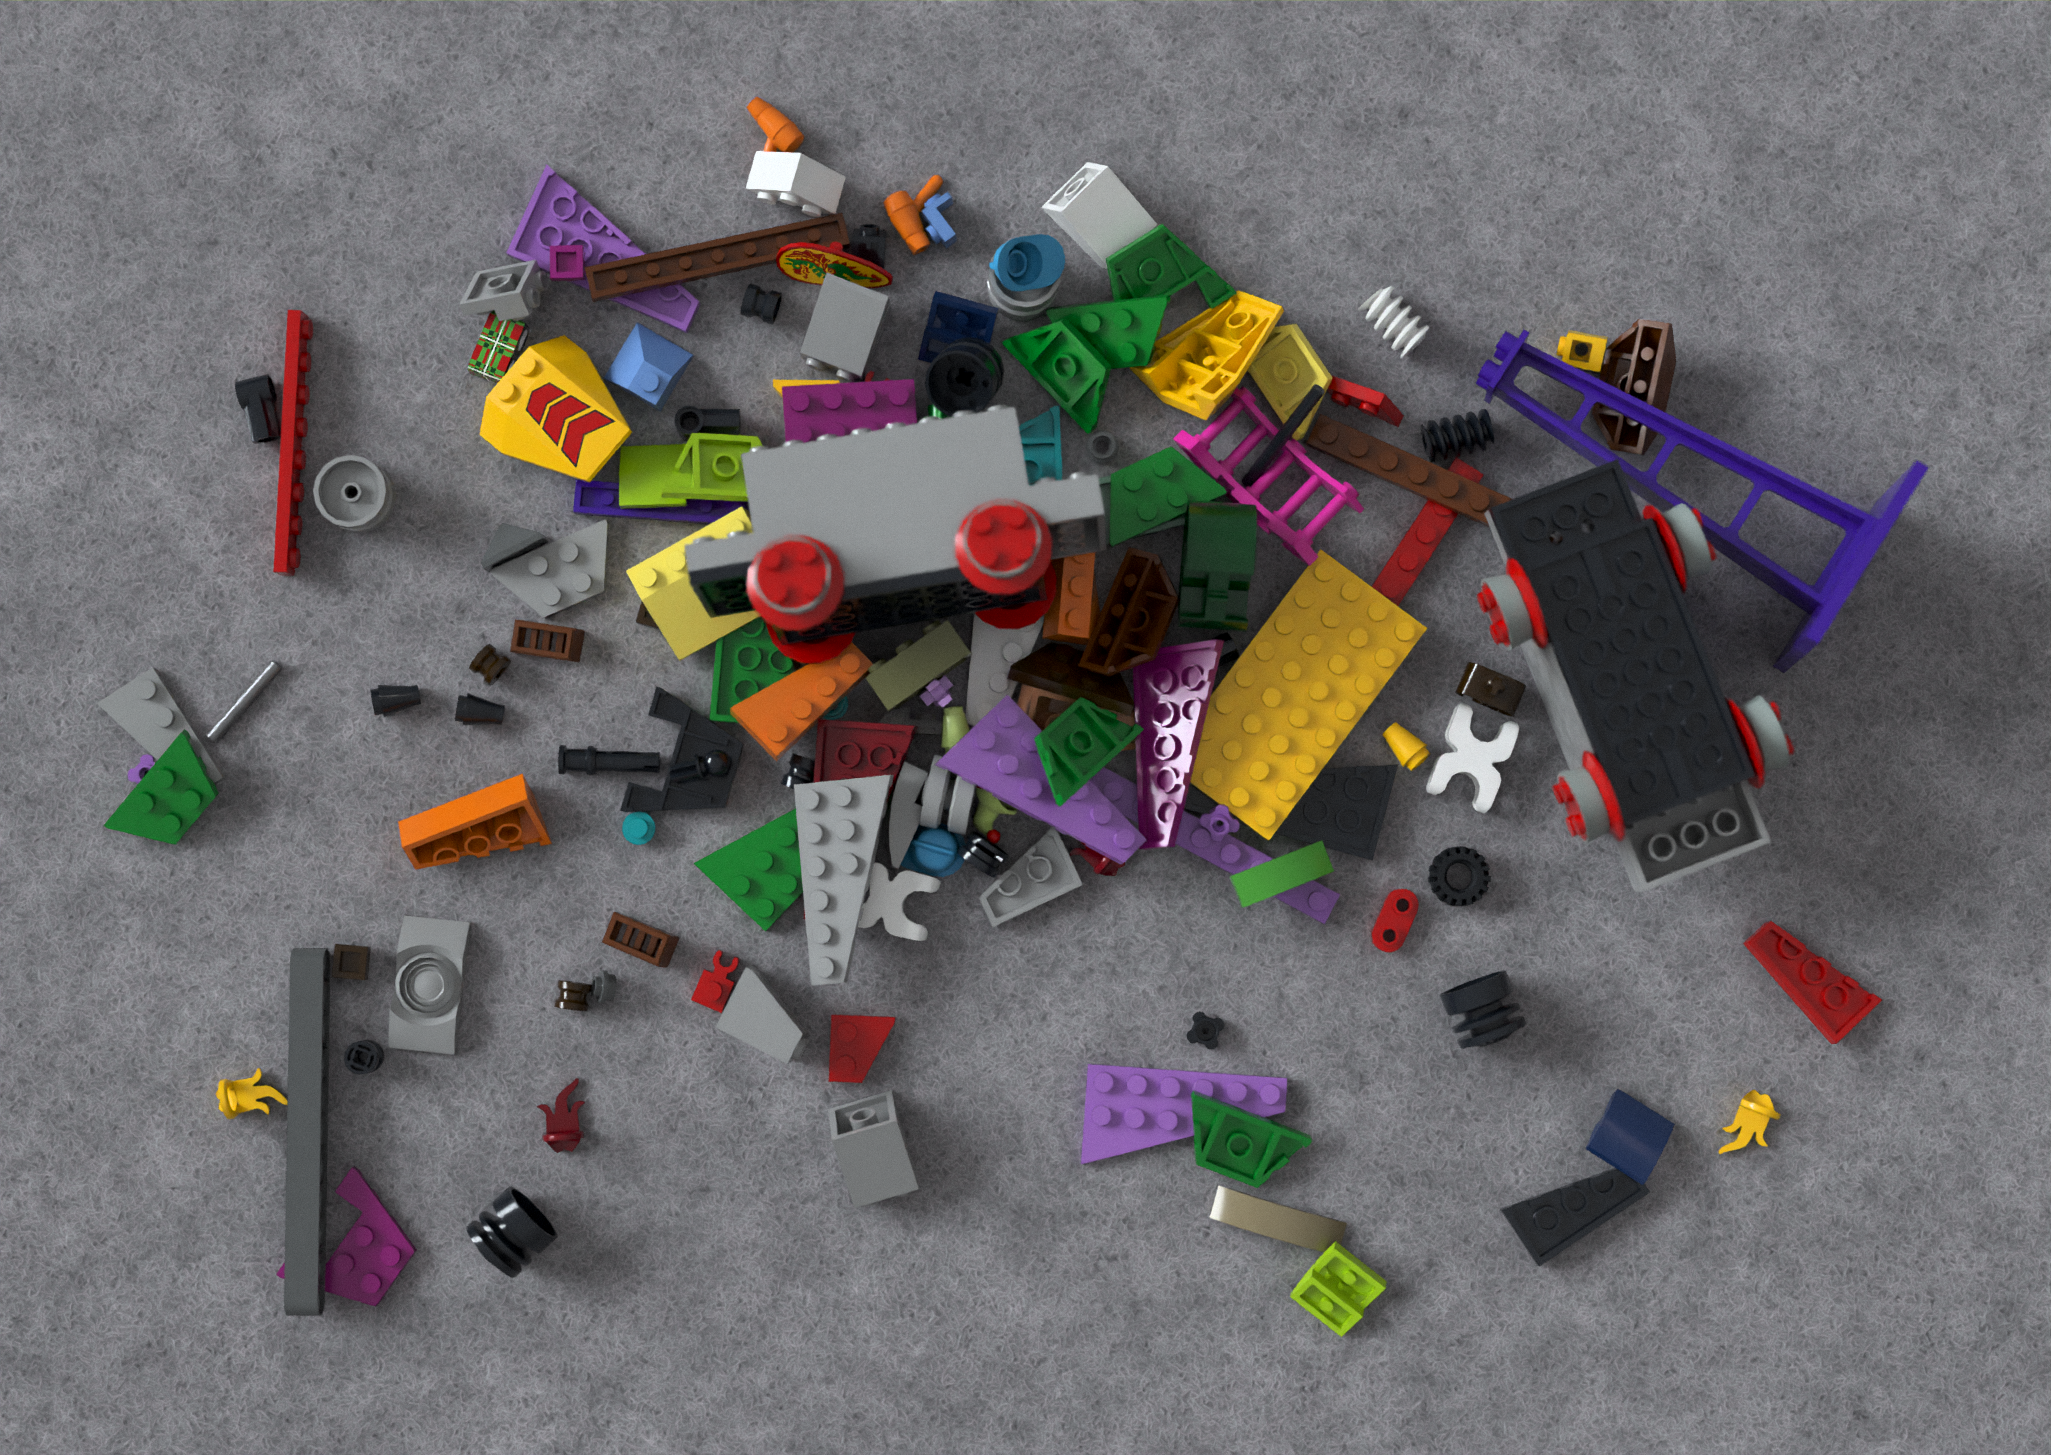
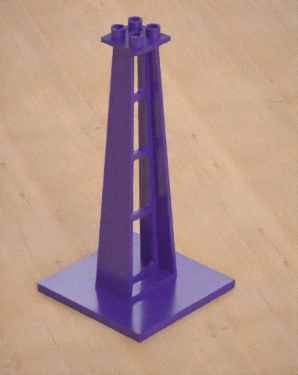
M1525 329L1518 338L1505 331L1496 345L1497 350L1493 357L1503 363L1500 366L1487 359L1478 374L1479 378L1476 385L1486 390L1484 401L1490 404L1494 396L1498 397L1597 467L1618 459L1630 490L1663 513L1679 504H1685L1690 510L1694 509L1693 506L1660 485L1656 480L1660 469L1673 449L1678 445L1698 453L1753 483L1751 493L1730 526L1722 527L1699 511L1703 521V528L1701 529L1705 540H1709L1716 550L1806 612L1773 667L1783 673L1819 644L1929 468L1916 460L1875 502L1868 514L1527 344L1530 332ZM1526 366L1531 367L1583 394L1584 402L1573 419L1569 421L1564 420L1517 388L1514 380L1520 370ZM1597 403L1603 404L1665 437L1666 442L1647 471L1642 472L1582 432L1581 424L1593 405ZM1771 491L1844 529L1845 537L1814 585L1806 584L1739 538L1738 532L1763 492Z

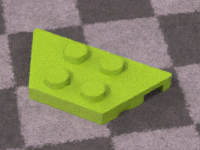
M692 433L661 491V497L748 502L741 454L749 453V450L753 447L763 446L758 436Z

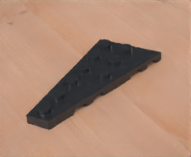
M1398 764L1323 768L1274 834L1309 844L1322 840L1324 847L1327 849L1373 860ZM1190 783L1184 809L1200 814H1208L1212 808L1219 805ZM1234 816V819H1237V820L1239 821L1240 825L1247 826L1246 824H1244L1242 821H1240L1238 818H1236V817Z

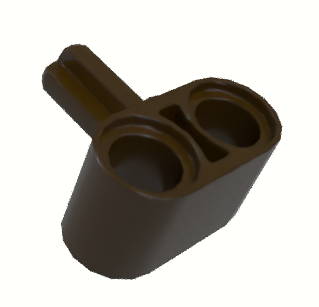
M1468 662L1455 693L1461 697L1463 695L1472 697L1473 702L1497 712L1499 710V713L1514 717L1526 685L1479 664Z

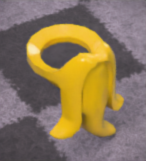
M257 1068L252 1078L236 1081L220 1080L216 1096L220 1100L218 1108L229 1120L236 1118L239 1113L257 1108L269 1114V1105L265 1102L257 1101L262 1097H273L284 1105L288 1104V1100L280 1091L271 1086H254L262 1078L263 1074L260 1068Z
M1751 1090L1743 1097L1733 1123L1722 1128L1725 1132L1732 1133L1740 1127L1739 1135L1735 1141L1722 1146L1718 1151L1719 1154L1745 1147L1754 1132L1757 1143L1761 1146H1768L1764 1141L1763 1133L1770 1118L1778 1120L1781 1116L1780 1113L1775 1112L1771 1098L1768 1095H1760L1756 1090Z

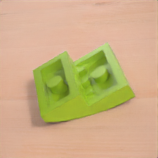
M686 444L621 446L619 467L620 508L687 506V499L661 497V491Z
M1335 1241L1307 1271L1291 1292L1290 1297L1342 1337L1363 1317L1364 1309L1386 1289L1387 1281Z

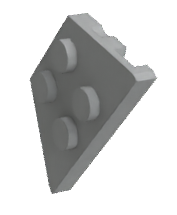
M606 519L492 568L490 573L546 619L606 592L609 523Z

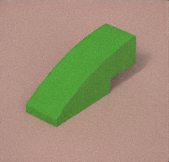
M1321 840L1231 875L1230 879L1241 907H1246L1334 872V869Z

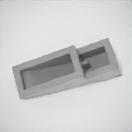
M905 761L887 802L885 816V844L888 863L899 869L919 826L922 805L915 803L929 773Z

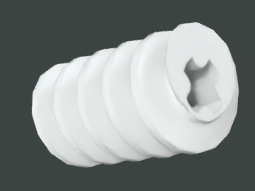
M1394 287L1381 288L1359 307L1358 311L1369 308L1365 319L1371 321L1378 318L1374 329L1379 331L1387 328L1383 339L1387 341L1396 338L1392 349L1398 350L1404 347L1400 356L1402 359L1426 338L1425 335L1429 326L1425 325L1417 328L1416 326L1421 317L1417 315L1409 319L1407 316L1412 307L1409 305L1401 309L1399 308L1403 297L1390 298Z

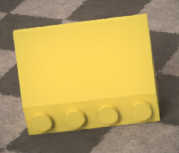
M744 507L734 510L626 571L640 599L679 661L760 617L759 613L755 610L710 618L690 585L684 545L693 544V540L696 538L713 537L716 540L727 538V534L735 531H747L748 534L753 533L750 512Z

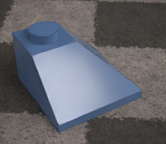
M636 323L604 379L661 412L694 355L643 325Z

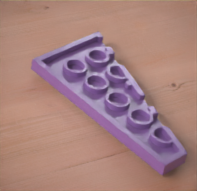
M547 164L506 252L508 256L521 262L537 260L540 270L549 274L550 246L583 245L585 248V267L646 254L594 206L578 194L574 188L559 177ZM586 272L585 280L567 281L590 291ZM681 284L609 299L685 333H688L700 306V302Z
M1008 695L935 764L944 770L947 769L962 777V780L992 793V796L1027 815L1055 827V830L1074 837L1085 843V846L1119 864H1123L1146 841L1145 837L1090 780L1063 805L1059 807L1056 804L1034 738L1042 730Z
M1088 1064L1081 1164L1193 1136L1191 1102L1193 1090L1262 1117L1283 1113L1286 1108L1287 1078Z

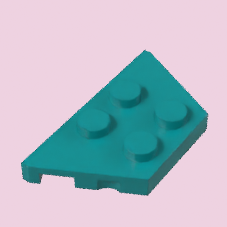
M1053 406L1047 412L1024 422L1018 427L1029 486L1035 485L1037 480L1043 478H1055L1056 481L1062 480L1060 407Z

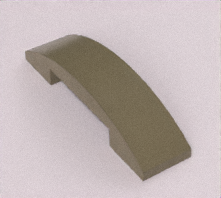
M1218 1185L1209 1218L1238 1228L1321 1252H1325L1335 1241L1341 1245L1347 1225L1346 1222L1305 1212Z

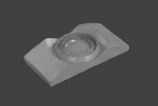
M404 915L396 954V979L390 1006L388 1048L456 1055L471 922Z

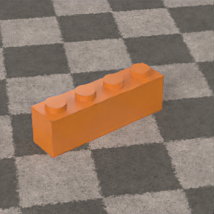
M1095 552L1050 560L1057 576L1056 596L1049 611L1044 615L1043 639L1087 645L1100 615L1094 572Z
M523 773L398 821L402 848L415 870L459 862L460 857L475 855L477 858L490 856L489 851L510 848V852L524 849L523 845L536 842H539L540 846L552 844L535 796Z

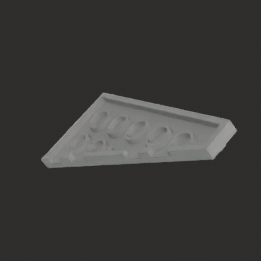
M894 775L794 785L811 986L845 983L848 981L856 946L855 938L858 924L863 915V902L866 890L869 888L879 844L878 836L882 818L885 817L886 800Z

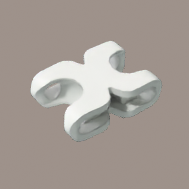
M1461 702L1455 707L1444 735L1446 743L1453 749V752L1441 754L1435 759L1426 790L1433 795L1440 794L1445 790L1447 783L1453 775L1457 773L1466 774L1473 780L1475 785V796L1472 801L1473 807L1476 811L1484 814L1491 808L1501 784L1500 773L1492 766V763L1503 762L1511 756L1518 736L1519 725L1513 721L1505 722L1500 726L1497 735L1492 741L1481 742L1473 736L1470 730L1473 715L1472 708Z
M874 862L869 883L870 896L866 903L863 904V915L858 927H872L882 917L885 929L891 935L917 941L927 940V928L924 925L914 923L906 917L903 903L907 896L914 891L936 892L940 888L941 881L931 876L907 870L899 872L893 881H890L888 869L883 864Z

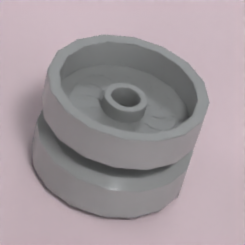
M989 268L986 288L990 302L994 307L999 308V313L1009 319L1027 321L1042 316L1056 300L1060 277L1052 285L1044 288L1011 291L1004 287L996 276L995 271Z
M355 455L336 457L325 464L316 476L313 493L317 508L323 517L346 531L355 533L374 531L386 523L394 511L396 502L394 483L384 470L364 457ZM353 491H357V496L355 498H352L351 495Z
M935 754L930 773L926 776L921 799L923 806L920 826L936 829L941 824L945 809L949 810L947 820L948 831L966 835L976 785L962 780V777L958 775L956 779H951V771L944 770L935 765L943 755Z

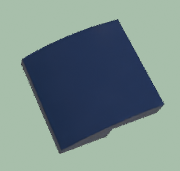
M935 291L918 360L932 363L947 345L960 338L973 337L982 339L990 344L999 308ZM965 370L963 371V372H965V373H969V374H973V375H974V373H973L972 371H970V372H966Z
M1617 1089L1612 1094L1602 1119L1595 1125L1585 1149L1643 1185L1659 1160L1675 1124L1620 1089Z

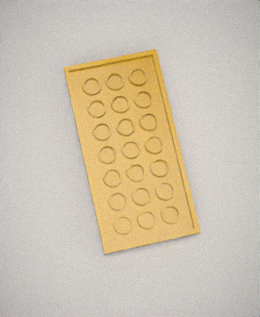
M1321 549L1317 553L1318 558L1310 566H1307L1212 693L1190 781L1193 786L1216 803L1228 806L1229 812L1267 841L1271 839L1427 629V627Z

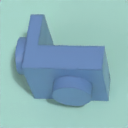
M949 192L942 196L939 193L932 196L925 202V209L922 210L923 219L929 225L925 228L927 234L936 245L941 242L946 249L957 241L955 232L940 214L953 204L952 196Z

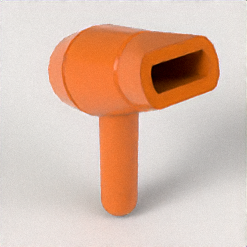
M755 97L748 104V111L768 137L763 151L777 152V149L782 152L793 153L801 146L804 135L792 120L759 97Z
M939 175L932 176L914 200H912L907 191H897L889 195L883 202L888 218H890L891 223L913 255L927 250L930 245L919 213L923 210L925 202L934 196L942 186L943 179Z

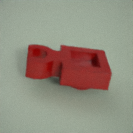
M718 950L713 957L714 971L703 970L691 1000L723 1013L735 985V982L727 979L729 973L737 969L739 958L734 957L732 964L725 967L720 962L723 951Z

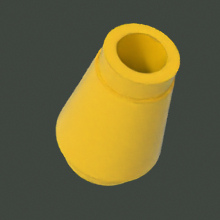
M1397 722L1393 723L1382 734L1403 768L1407 766L1413 771L1431 754L1426 749V743Z

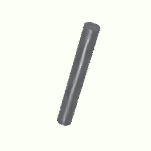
M272 660L206 734L207 737L217 743L282 670V667Z

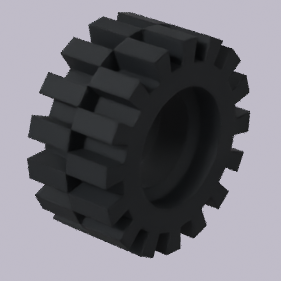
M1458 846L1445 849L1438 856H1435L1432 865L1429 866L1428 883L1432 887L1430 889L1437 895L1440 901L1448 905H1471L1475 901H1479L1489 888L1487 887L1488 882H1491V876H1489L1488 872L1490 870L1489 864H1486L1485 858L1472 848ZM1456 863L1466 865L1472 875L1470 884L1461 890L1451 887L1447 881V871Z

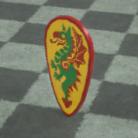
M805 242L791 243L780 248L776 255V264L780 271L791 279L803 283L822 285L826 273L866 288L889 286L893 281V276L880 266L860 257L842 252L843 246L839 242H832L830 247Z

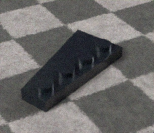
M1613 1168L1501 1208L1500 1211L1536 1265L1540 1267L1650 1193L1645 1184L1642 1185L1618 1169Z

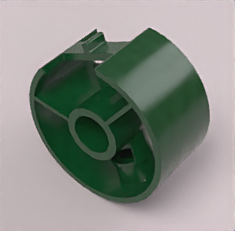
M1188 500L1181 553L1178 627L1246 632L1248 627V619L1246 618L1251 575H1254L1256 505Z

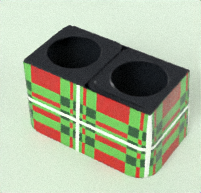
M493 310L487 318L469 361L468 371L473 376L498 383L507 373L512 361L514 360L515 363L521 355L530 333L529 326L520 320L513 321L508 319L499 321L495 310ZM527 329L526 338L523 342L521 349L518 351L522 335Z

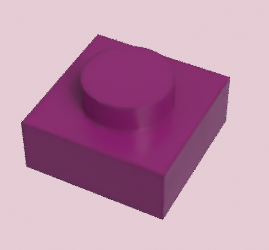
M583 245L550 246V279L552 281L585 280V248Z

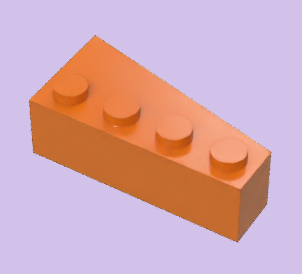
M851 642V645L838 657L820 664L809 663L730 708V714L778 761L818 723V719H822L870 674L868 668L873 663Z

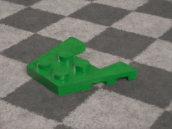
M1162 224L1106 258L1113 301L1161 295L1171 296L1193 281L1196 283L1206 304L1211 309L1237 294L1233 287L1226 283L1210 266L1205 264L1188 246Z

